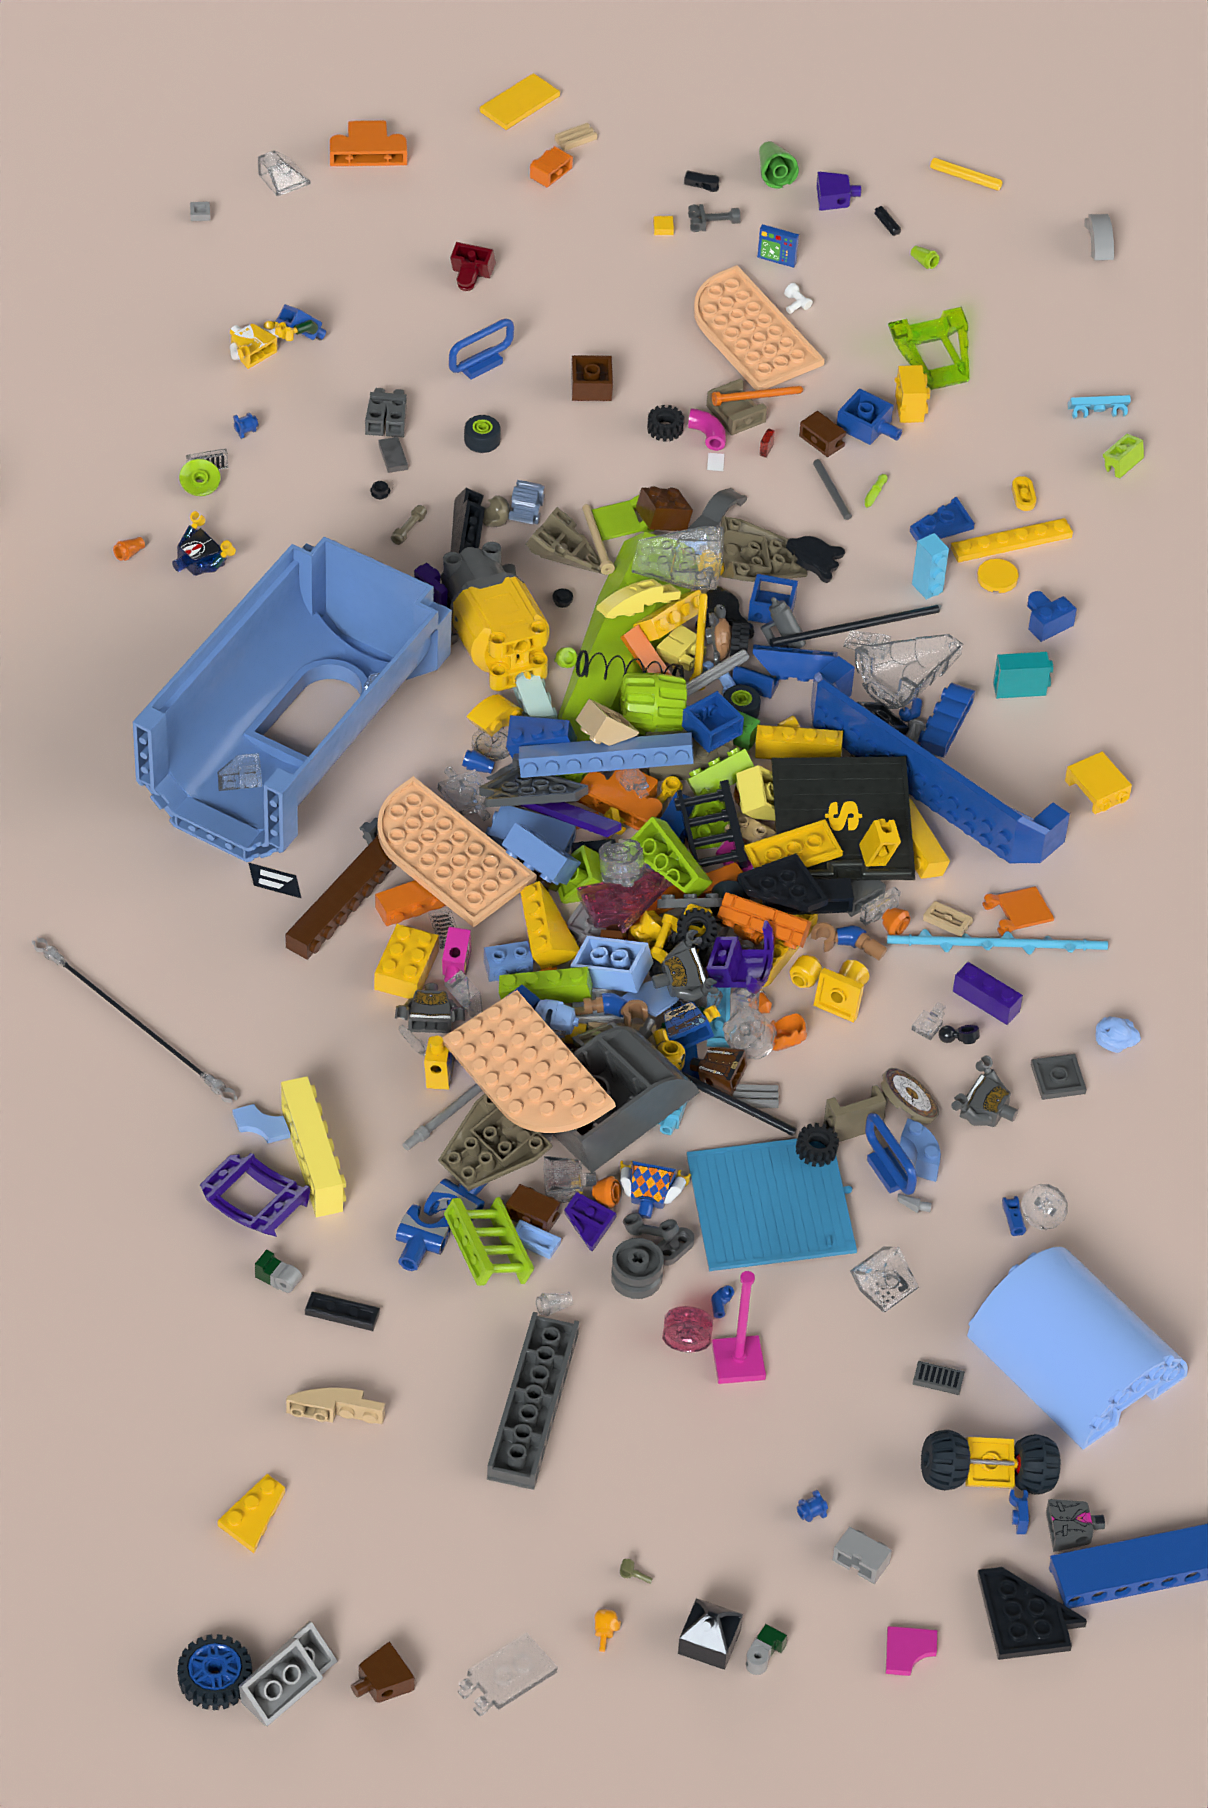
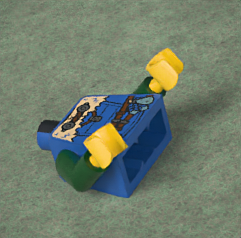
M284 304L276 321H266L264 323V328L271 330L278 323L285 322L287 327L282 330V339H286V341H293L294 333L310 340L315 338L322 340L326 334V330L321 328L322 322L300 309Z
M677 1001L670 1007V1011L665 1012V1022L661 1024L660 1029L653 1032L656 1045L664 1041L673 1040L682 1044L684 1049H687L714 1037L709 1023L721 1015L715 1005L704 1008L701 1006L697 1007L694 1002L683 1004L681 1001Z

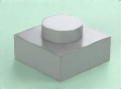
M190 202L191 221H210V202Z

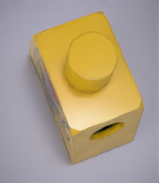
M438 1035L431 1036L428 1039L424 1059L426 1087L449 1090L455 1057L444 1045L443 1038ZM438 1066L442 1069L440 1072H436Z

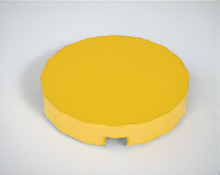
M1003 559L984 561L977 571L978 583L982 588L993 592V590L999 591L998 593L1011 591L1016 587L1019 577L1017 568L1009 561Z

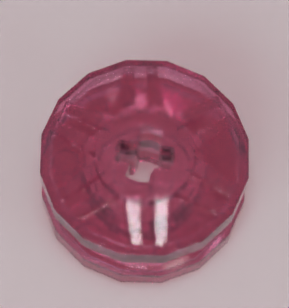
M683 1306L673 1308L665 1314L662 1339L670 1348L680 1352L692 1353L702 1351L711 1344L713 1319L706 1311L696 1307Z

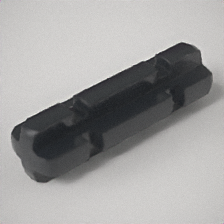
M883 206L876 207L874 212L876 217L892 236L899 235L901 227L886 212Z

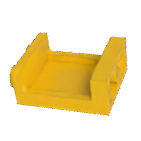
M1103 751L1067 766L1065 782L1069 786L1078 785L1093 803L1092 812L1094 814L1107 811L1110 807L1119 803L1122 804L1129 799L1132 784Z

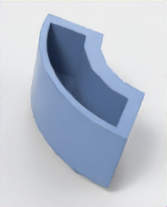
M908 1118L901 1134L900 1146L913 1162L917 1177L936 1182L941 1158L939 1144L934 1135L925 1126Z

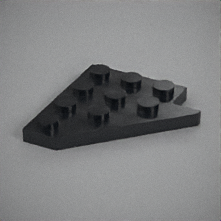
M1003 1567L978 1570V1581L998 1660L1071 1651L1072 1644L1068 1629L1086 1627V1618Z

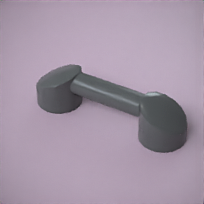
M631 1213L623 1219L626 1230L632 1235H653L663 1237L667 1241L679 1231V1226L674 1219L662 1222L659 1227L644 1225L638 1213Z

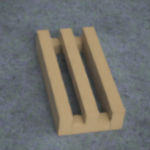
M589 123L555 134V141L564 151L597 140L596 131L593 132V128L590 127Z
M934 901L923 914V921L962 937L963 931H967L968 925H972L973 917Z

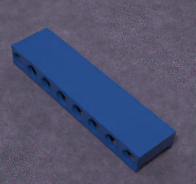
M1208 1524L1051 1555L1049 1571L1054 1576L1063 1605L1071 1609L1207 1581ZM1197 1572V1574L1192 1577H1186L1191 1573ZM1174 1577L1168 1582H1163L1167 1578ZM1151 1582V1583H1150L1149 1585H1147V1586L1139 1587V1586L1142 1585L1143 1583ZM1122 1587H1127L1123 1591L1116 1592L1118 1589ZM1098 1592H1104L1103 1594H1101V1595H1099V1596H1093L1094 1594H1096V1593H1098ZM1079 1596H1081L1078 1600L1069 1601L1070 1599H1072V1598H1074V1597H1079Z

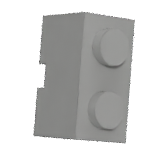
M849 1527L834 1547L833 1561L849 1570L851 1567L859 1570V1576L875 1584L889 1565L892 1550L885 1544L867 1537L864 1532Z

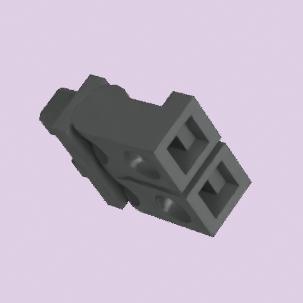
M375 388L374 392H370L365 419V435L383 436L386 417V436L404 438L407 394H404V390L396 389L393 393H385L383 388Z

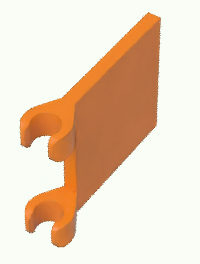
M1036 886L1000 895L987 894L984 896L986 902H983L982 905L986 910L993 909L1000 904L1008 920L1003 919L999 921L1000 927L997 928V931L1001 936L1006 931L1012 932L1016 929L1054 921L1052 913Z

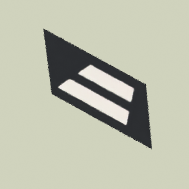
M249 863L254 886L301 898L296 875Z

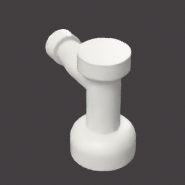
M791 283L784 291L786 297L796 299L795 302L786 307V311L789 314L800 307L804 310L811 307L813 301L810 298L804 297L799 292V286L796 283Z

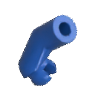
M914 698L911 709L905 707L904 711L901 708L899 710L900 719L909 722L920 717L923 701L920 698Z
M729 1285L720 1288L711 1297L715 1318H723L725 1316L724 1305L734 1295V1289Z

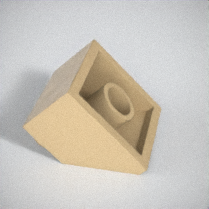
M591 699L587 701L576 719L582 726L580 729L590 735V740L599 745L602 742L611 746L635 737L639 733L620 713Z

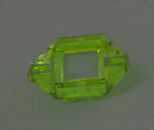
M962 307L944 310L940 318L909 325L907 319L888 323L891 335L900 353L910 365H922L923 372L927 373V386L931 390L969 382L968 322ZM958 332L961 359L949 339V336ZM941 340L954 364L928 370L915 345Z

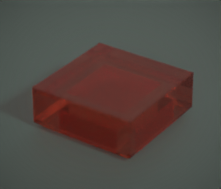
M769 428L766 430L760 443V456L767 458L774 445L775 430Z

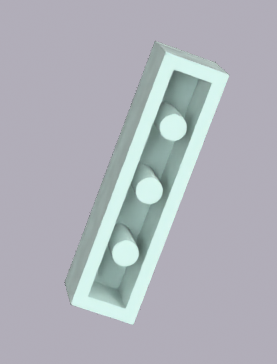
M523 672L519 673L516 676V687H513V691L520 708L523 709V716L557 719L556 708L551 706L550 693L545 691L544 678L541 679L540 676L531 674V679L529 680L525 678Z

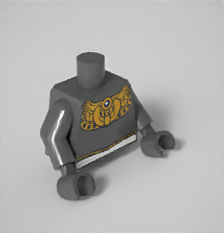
M688 931L687 939L682 940L664 958L661 968L662 973L652 976L655 989L667 986L671 997H677L690 1002L706 996L708 992L713 995L718 993L716 987H711L717 981L712 978L706 979L696 948L692 947V944L698 945L702 942L701 937L693 940L694 935L698 931Z
M427 983L425 990L415 991L413 998H409L404 1005L396 1006L395 1019L402 1018L406 1021L408 1020V1032L450 1033L451 1022H455V1020L465 1021V1009L458 1007L452 999H448L446 991H438L437 984Z
M987 1055L983 1056L976 1063V1069L980 1072L984 1071V1075L980 1074L967 1096L962 1093L954 1097L956 1101L951 1106L955 1111L961 1110L960 1117L967 1119L973 1126L995 1127L1001 1117L1013 1122L1018 1114V1109L1009 1106L1011 1093L1001 1082L994 1069H990L993 1062L991 1057Z

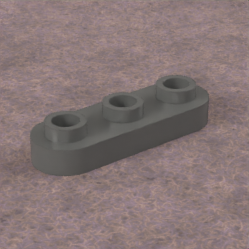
M718 893L706 894V898H697V894H684V899H675V895H661V899H657V908H687L689 904L704 908L720 907L723 898H719Z

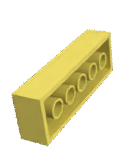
M308 1076L281 1082V1110L290 1131L291 1142L305 1185L311 1189L309 1198L315 1217L343 1212V1202H346L344 1191L346 1181L344 1175H340L338 1171L340 1170L338 1156H333L332 1153L334 1152L333 1140L327 1137L328 1126L326 1120L321 1119L323 1115L320 1102L316 1103L317 1093L314 1084L310 1085Z

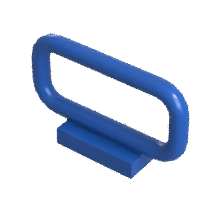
M502 319L455 343L449 352V369L453 373L463 372L472 380L503 364V357L499 353L508 348L512 343L514 323L510 319ZM506 327V337L503 342L494 347H489L457 365V354L462 348Z
M874 1112L868 1114L865 1133L869 1144L875 1151L867 1155L868 1163L889 1194L900 1189L906 1195L913 1194L916 1189L917 1174L912 1162L882 1118ZM875 1126L877 1127V1129L879 1130L887 1144L890 1146V1148L892 1149L900 1163L903 1165L904 1169L906 1170V1173L904 1172L898 1161L895 1159L889 1148H883L880 1142L878 1141L874 1131Z

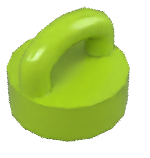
M563 647L557 651L554 662L562 668H572L576 664L577 653L573 648Z

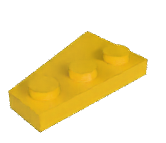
M266 1474L217 1521L218 1527L255 1553L261 1536L264 1535L271 1517L274 1516L285 1494V1487Z

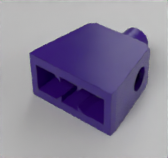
M817 173L816 188L819 211L847 208L850 206V197H861V185H850L847 174Z

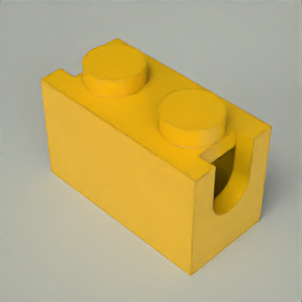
M885 819L874 820L861 840L859 846L866 867L886 866L901 843L894 820H889L888 822Z

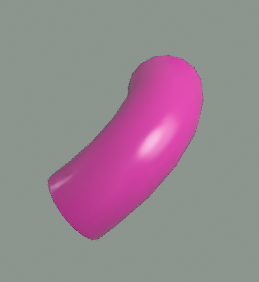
M691 408L688 428L703 432L706 435L705 444L709 449L714 451L722 450L725 447L726 434L720 420L709 412Z

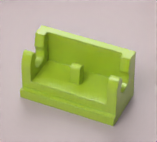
M1130 434L1124 435L1103 453L1106 471L1109 472L1111 466H1113L1117 478L1124 476L1144 458L1143 440Z

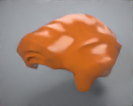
M795 1013L786 1015L776 1022L772 1020L769 1028L770 1038L768 1046L771 1050L779 1051L801 1044L807 1037L804 1018L800 1014Z

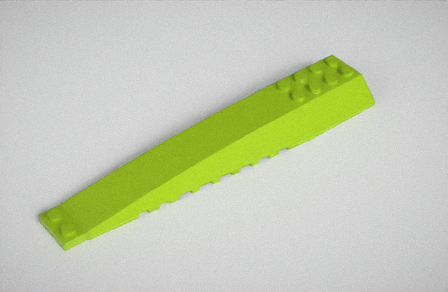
M643 532L625 540L614 562L615 570L608 575L598 596L580 651L586 650L588 652L589 661L595 653H602L607 665L614 656L620 655L627 667L634 657L620 637L634 627L633 624L667 603L656 602L653 605H644L643 612L635 613L633 616L619 615L612 619L606 618L597 611V605L616 591L633 583L654 579L661 585L671 584L680 590L681 594L691 592L698 576L697 555L684 542L648 532ZM671 632L667 633L659 639L649 641L655 649V651L657 649V646L667 636H669ZM584 653L582 655L580 662V674L583 671L585 663ZM598 654L592 659L587 678L585 675L583 677L577 676L575 664L557 719L570 721L577 736V742L590 741V735L584 733L580 729L582 726L576 721L589 699L619 713L621 708L619 699L621 697V684L624 675V665L621 658L616 657L610 663L606 681L604 680L605 661L602 655ZM634 660L628 667L626 674L643 673L636 660ZM589 772L554 776L580 783Z

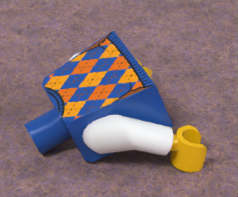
M620 1161V1182L625 1195L631 1197V1203L640 1205L638 1214H640L641 1218L651 1219L653 1207L663 1209L665 1204L671 1203L682 1192L683 1188L689 1184L691 1173L688 1176H682V1170H678L676 1176V1169L635 1161H631L630 1165H624L623 1161Z

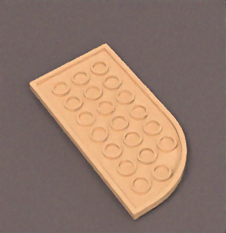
M738 265L713 275L697 291L694 301V317L697 325L755 390L771 388L824 365L825 359Z
M414 776L396 788L386 798L380 808L377 831L379 842L385 854L398 867L473 928L518 895L526 886L536 881L537 875L524 866L519 860L508 855L504 848Z
M518 990L442 1037L447 1049L508 1120L524 1129L541 1133L570 1131L591 1123L616 1107L614 1100Z

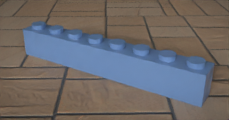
M692 732L632 737L611 746L602 742L599 745L593 741L519 746L521 778L694 764Z

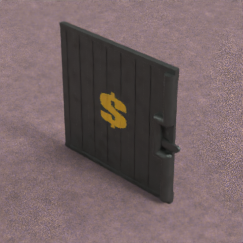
M906 756L772 758L776 835L825 819L843 851L841 857L807 867L814 879L915 880ZM885 819L886 822L894 820L901 843L886 866L866 867L859 846L861 840L874 820Z

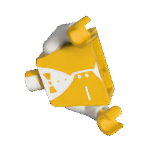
M278 323L271 330L261 328L255 324H250L243 329L238 325L233 326L230 330L231 345L229 348L231 358L235 361L240 360L249 369L277 352V338L282 337V330L287 327L286 323Z

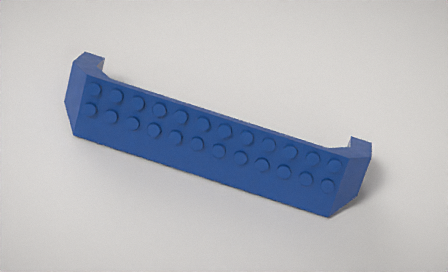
M840 656L814 675L811 714L812 725L815 729L843 731L842 748L855 757L906 756L909 794L928 806L933 812L941 815L949 823L961 829L966 835L977 840L982 846L990 849L999 858L1004 859L1010 864L1041 863L1065 842L1070 813L1054 802L1035 818L1005 805L852 700L850 696L852 694L855 667Z

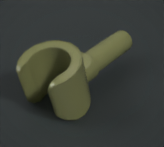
M630 1559L622 1560L620 1575L623 1578H631L633 1576L651 1584L653 1578L634 1570V1561Z

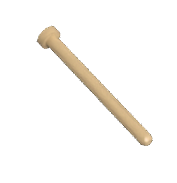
M584 504L582 510L601 561V573L609 575L615 570L614 563L608 559L590 506Z

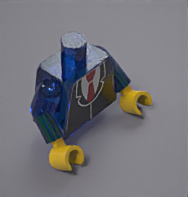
M194 511L190 515L193 523L187 527L177 546V559L172 561V565L177 572L187 568L193 575L197 576L203 573L216 572L225 565L226 556H233L236 550L230 541L225 540L219 546L202 528L197 529L198 526L205 524V517L203 515L199 517V513Z

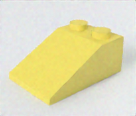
M757 765L736 773V786L740 793V809L743 814L753 819L775 821L772 772Z

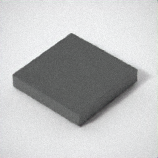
M1075 1054L1031 1060V1067L1042 1100L1086 1094L1087 1089Z

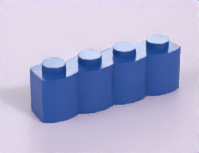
M950 683L948 688L945 687L943 689L941 702L937 701L933 717L929 716L926 730H922L919 735L918 742L921 743L922 748L931 754L943 758L946 756L951 743L954 741L973 704L975 690L954 683Z

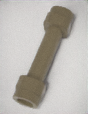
M418 505L411 511V517L406 523L393 532L391 536L393 543L396 545L403 543L407 539V533L417 521L421 522L425 518L427 510L424 506Z

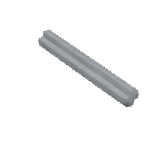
M744 649L740 650L687 682V697L733 670L735 666L738 667L749 659L747 651Z

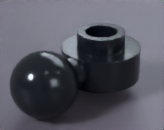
M946 1025L938 1033L940 1040L944 1043H951L955 1038H958L963 1044H973L980 1038L979 1027L976 1025H965L958 1029Z

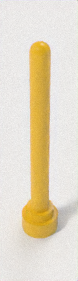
M705 593L699 596L694 674L689 678V681L701 675L703 670L708 599Z

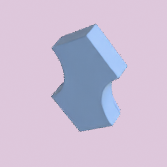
M255 1104L232 1110L239 1132L257 1133L268 1144L290 1138V1131L284 1116L266 1115L260 1112Z

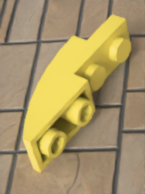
M654 579L643 580L611 594L597 605V611L606 618L611 619L619 615L633 616L635 613L643 612L644 605L649 606L656 602L670 603L672 600L680 599L681 591L671 584L661 585Z

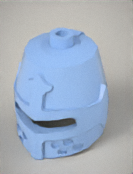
M544 999L540 1000L537 1004L535 1011L559 1038L562 1035H570L574 1026L578 1027L579 1018L575 1016V1009L563 1004L562 1001Z

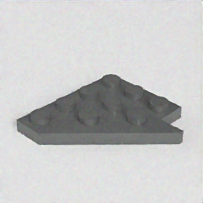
M519 766L479 787L480 795L487 797L485 798V807L578 801L588 794L587 785L554 775L521 778Z

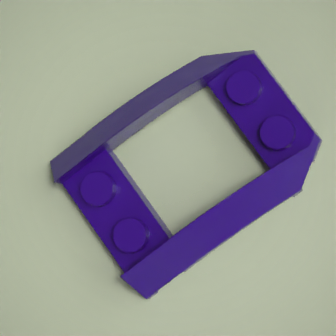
M252 1153L247 1157L241 1158L239 1154L228 1156L200 1184L206 1200L223 1214L243 1226L277 1237L275 1229L299 1205L307 1207L311 1190L309 1186H299L296 1181L268 1168L256 1159ZM245 1172L258 1183L277 1194L255 1217L234 1207L221 1197Z

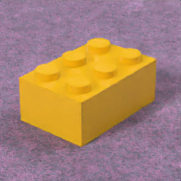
M396 924L375 970L374 990L407 999L413 998L415 991L422 990L439 952V935Z

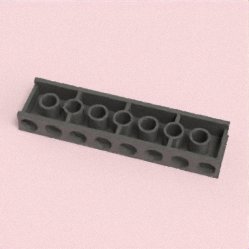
M538 1312L532 1313L488 1462L487 1480L532 1490L535 1489L579 1335V1321H574L573 1324L538 1316Z

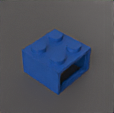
M757 574L749 603L748 621L765 624L773 621L769 611V607L772 605V597H775L778 601L784 600L793 613L798 581ZM761 581L792 586L791 594L786 595L760 590Z
M718 691L683 709L682 727L688 733L692 732V737L708 753L742 735L744 717Z

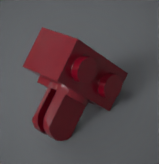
M460 242L455 243L450 256L453 271L459 272L456 278L458 287L463 291L472 290L478 276L490 279L496 264L493 249Z

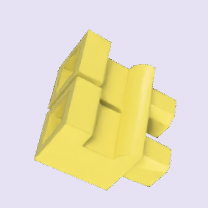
M680 625L657 646L656 652L664 663L681 664L685 670L690 671L695 663V658L692 656H695L697 634ZM704 645V656L706 655V650H707V647H706L705 645Z

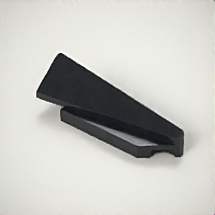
M465 488L454 500L451 552L459 554L468 547L479 548L485 507L481 506L484 495L469 488Z

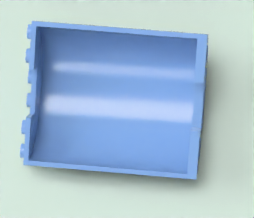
M1052 1247L1039 1253L1034 1252L1022 1264L1014 1265L1010 1269L1009 1275L991 1292L975 1317L969 1322L970 1328L967 1337L1083 1450L1118 1425L1121 1411L1145 1394L1154 1400L1184 1379L1188 1373L1187 1363L1064 1247Z

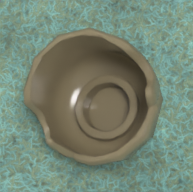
M496 495L492 499H488V502L491 504L485 508L483 523L487 527L503 526L509 518L510 507L507 500L502 496Z

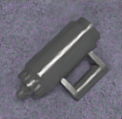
M772 597V605L769 607V611L773 621L761 626V630L769 645L770 639L775 638L770 628L775 625L781 636L803 632L785 601H778L775 597ZM803 640L786 644L788 648L800 649L806 642Z

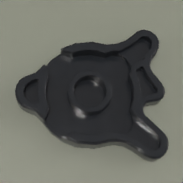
M812 536L791 538L786 543L787 550L791 552L792 556L795 554L797 558L796 563L802 568L815 573L824 583L830 582L832 579L831 572L838 569L839 563L835 559H841L845 554V550L842 547L830 546L823 540Z
M713 586L705 593L708 596L706 628L711 627L709 613L714 612L718 604L726 609L725 619L729 625L733 626V622H747L739 612L740 605L738 599L732 593L723 590L719 586Z

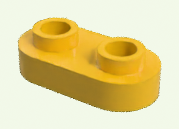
M1024 476L1014 478L1011 490L1016 507L1023 511L1034 509L1036 494L1032 481Z

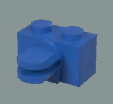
M1034 591L1029 594L1027 607L1032 612L1028 630L1040 642L1074 626L1077 608L1065 596L1051 602L1041 591Z

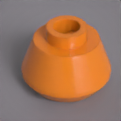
M899 908L887 909L882 916V924L889 935H900L909 925L910 914L907 910Z
M613 1176L597 1181L596 1185L592 1188V1196L596 1199L597 1203L609 1208H613L618 1204L621 1195L619 1181Z

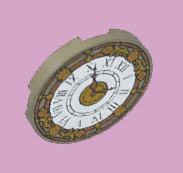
M889 1068L882 1074L883 1081L881 1082V1087L887 1098L897 1109L901 1107L905 1112L912 1115V1120L922 1124H930L939 1114L938 1105L930 1092L916 1078L897 1068Z

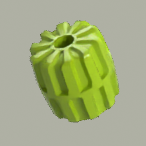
M627 673L624 675L621 684V697L619 699L621 708L619 713L639 731V736H646V732L683 731V709L687 708L686 681L682 677L659 673Z

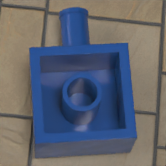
M860 388L838 411L837 425L843 428L847 434L869 445L881 434L895 441L902 434L901 428L890 424L892 422L894 405Z

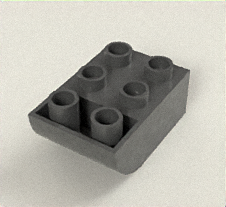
M627 1026L614 1027L595 1036L576 1050L573 1055L614 1100L616 1107L580 1128L551 1134L593 1173L700 1092L696 1085L638 1030Z

